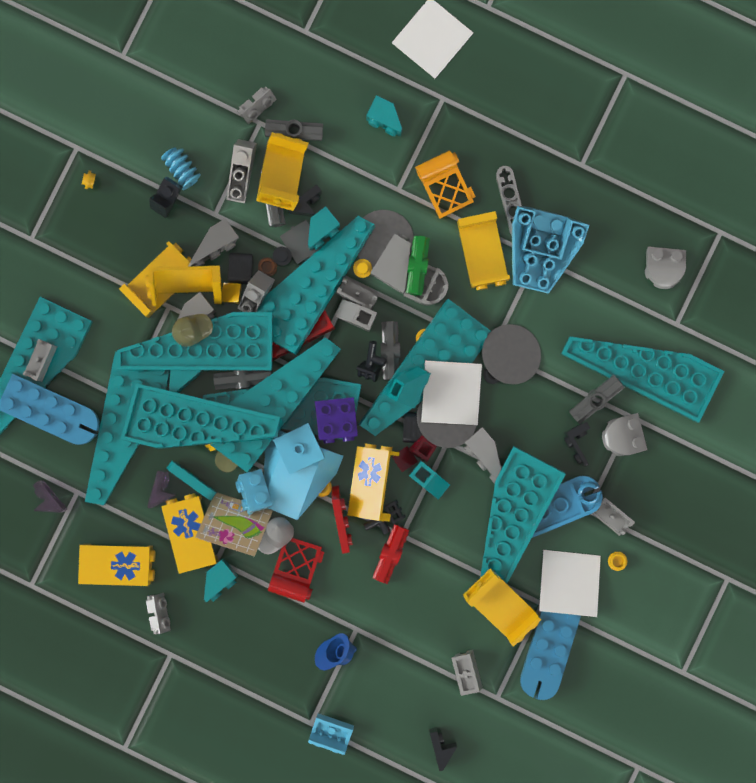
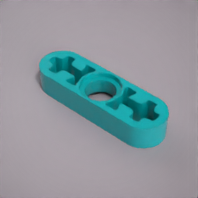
M172 460L167 466L171 473L207 499L212 500L217 492L177 462Z

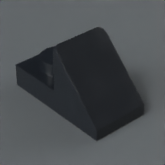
M165 177L157 193L149 199L150 208L164 218H167L183 187L169 177Z
M315 185L299 198L294 211L288 209L287 211L293 215L314 216L315 213L309 204L313 205L321 199V189L318 185Z
M435 727L429 729L439 771H443L455 752L457 744L455 742L441 746V744H444L442 732L438 733Z

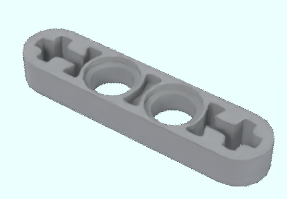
M502 166L497 170L496 180L509 231L512 236L511 221H513L514 217L509 214V208L522 206L513 170L508 166ZM505 170L506 173L510 174L507 177L508 183L512 182V184H507L502 187L501 184H505L504 177H500L499 175H501L502 171ZM510 188L514 190V197L506 198L504 195L505 189Z

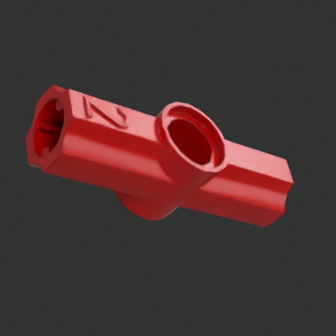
M394 524L387 543L385 542L379 556L380 560L374 571L373 579L388 584L395 565L397 566L402 555V548L409 534L408 529Z

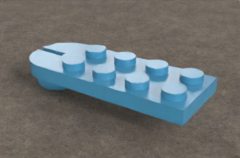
M12 374L0 399V411L77 445L86 444L98 435L80 427L82 424L95 431H99V419L92 409L16 374Z
M578 476L561 483L532 538L597 511L602 503V491L600 490L587 496L584 495L585 492L600 487L597 481L589 476Z
M540 612L539 617L541 621L535 628L520 677L521 687L528 696L534 698L539 681L541 686L538 694L535 695V699L547 700L557 693L581 615Z

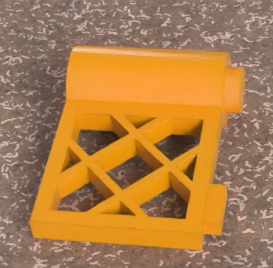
M450 150L415 167L439 219L473 203V198L476 197L472 188H467L458 169L457 163H459V159L456 153H451ZM456 173L459 180L457 187L446 184L448 177ZM434 183L443 185L440 195L433 194L429 185ZM445 186L455 190L452 200L442 197ZM457 192L465 193L468 201L462 204L454 201ZM441 199L451 202L449 210L441 213L438 207Z

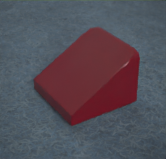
M421 436L408 451L420 460L428 462L437 446L429 442L424 436Z
M408 446L399 451V456H391L401 472H404L418 462L414 455L408 451Z

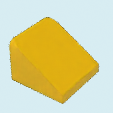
M223 283L222 302L239 304L242 284Z

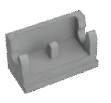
M348 278L343 279L341 286L336 292L337 295L370 310H372L379 297L377 293Z
M38 339L23 375L42 382L58 346Z
M603 497L599 509L592 513L619 536L624 535L626 529L635 523L605 497Z
M468 650L464 654H455L451 659L461 696L480 692L482 683L473 650Z

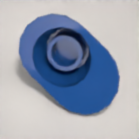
M339 633L319 646L315 654V664L320 670H329L337 665H346L352 660L357 648L349 641L346 634Z

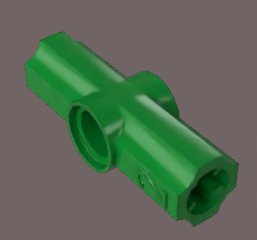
M414 236L412 253L408 263L407 273L409 274L406 294L422 296L429 260L427 257L430 238Z

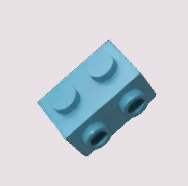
M262 469L238 476L235 482L238 493L241 492L242 508L244 511L247 510L248 515L273 506Z
M318 713L308 743L345 755L354 725Z

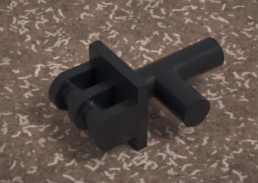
M376 341L369 342L367 360H364L356 369L358 370V377L364 376L365 379L369 380L370 378L373 382L378 380L379 371L386 364L385 358L375 355Z
M398 500L384 506L385 513L391 514L390 519L393 524L406 517L401 512L402 508H399L397 505ZM391 506H392L393 509H394V511H392V512H391L390 509H389V507H391ZM395 513L398 517L396 519H394L393 514ZM370 520L363 524L366 531L379 525L384 535L390 532L386 521Z

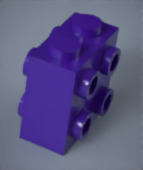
M354 397L315 401L319 440H323L324 444L335 443L336 438H343V442L354 441V437L358 436Z

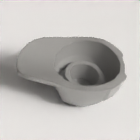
M285 517L271 519L267 524L258 547L259 551L269 555L288 544L294 535L293 526Z

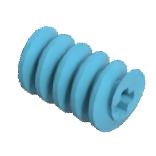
M174 147L166 151L161 159L166 161L165 165L170 167L169 171L174 174L175 180H178V184L183 186L182 190H186L198 181L201 174L194 175L193 173L197 170L196 167L189 168L192 161L185 162L188 155L181 156L184 149L177 150Z

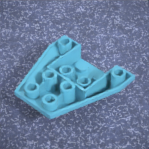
M517 206L512 222L513 285L549 294L584 244L589 224L540 209Z
M280 430L276 438L286 434V432ZM272 440L265 450L263 475L273 504L268 509L298 520L337 474L344 456L321 448L325 459L289 475Z

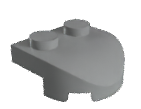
M648 247L646 250V278H649L657 288H673L674 285L681 281L685 273L686 250Z
M428 265L422 296L406 294V291L403 296L426 306L437 304L447 293V278L439 268L436 269Z
M638 413L615 418L607 422L608 425L602 432V440L605 448L613 452L615 456L631 455L647 450Z

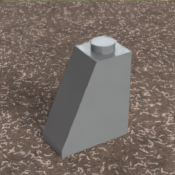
M400 233L399 236L393 235L370 274L401 294H404L411 243L408 242L409 238Z

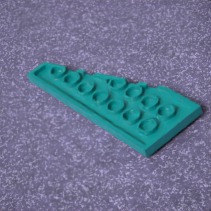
M357 216L266 295L257 312L273 313V343L297 355L374 230L375 225Z
M39 297L0 378V399L12 374H16L46 388L53 378L77 356L93 321ZM38 339L58 346L42 382L23 375ZM0 411V434L16 417Z
M447 299L362 418L359 425L374 436L379 434L412 409V407L399 403L387 396L396 377L416 367H421L425 370V361L473 363L482 350L484 341L491 330ZM423 392L417 404L423 401Z
M232 312L218 318L211 319L213 324L212 333L192 346H181L174 340L171 332L117 350V370L272 371L273 313Z
M325 337L227 405L281 417L280 431L341 349ZM274 438L213 443L210 445L248 473Z
M569 337L561 352V355L607 378L614 374L625 387L697 423L700 422L725 372L691 354L577 337Z
M115 351L85 502L99 505L107 503L118 480L140 445L121 439L136 383L167 390L170 370H117V352Z
M319 378L281 429L295 430L309 423L314 435H318L315 401L354 397L355 411L357 412L361 384ZM249 389L203 395V399L229 404Z
M136 383L121 439L161 449L276 438L282 418Z
M513 446L495 480L480 575L481 578L491 568L506 583H508L566 475L560 469L516 446Z

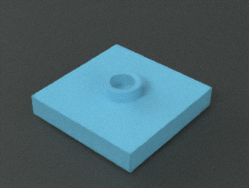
M309 423L273 439L289 475L325 459Z

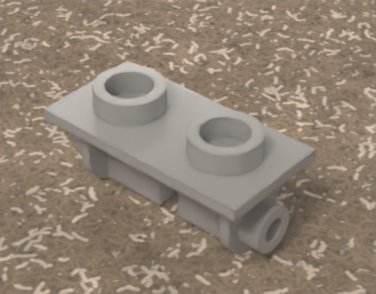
M266 86L264 88L261 87L252 96L255 100L253 103L248 99L239 107L237 112L245 119L247 124H250L277 100L272 91Z
M164 593L147 596L145 601L148 614H155V616L149 617L151 631L154 634L170 631V619L167 613V602Z

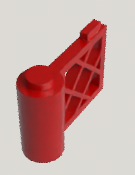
M292 538L290 542L296 543L299 551L289 555L286 550L287 544L281 548L268 592L305 603L306 599L310 600L313 589L309 587L317 562H322L324 552L321 551L322 547ZM299 544H300V545H303V546H306V547L303 548V549H301L300 546H299ZM308 548L317 550L315 558L309 561L306 560L302 552ZM284 552H285L286 555H287V557H285L284 559H282V558H283V555H284ZM301 552L305 563L295 568L291 557ZM289 559L293 569L288 572L280 571L281 562ZM313 561V565L311 568L309 563ZM306 564L310 570L308 579L300 577L297 569Z

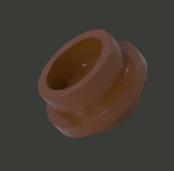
M263 258L258 264V270L270 277L276 273L277 264L272 258Z

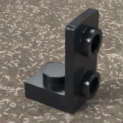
M583 422L564 433L566 436L564 438L565 443L569 448L572 447L576 453L573 455L576 462L584 467L589 464L574 437L579 439L588 434L587 430L590 429V426L587 422Z

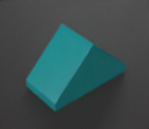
M170 370L169 391L181 392L203 371Z

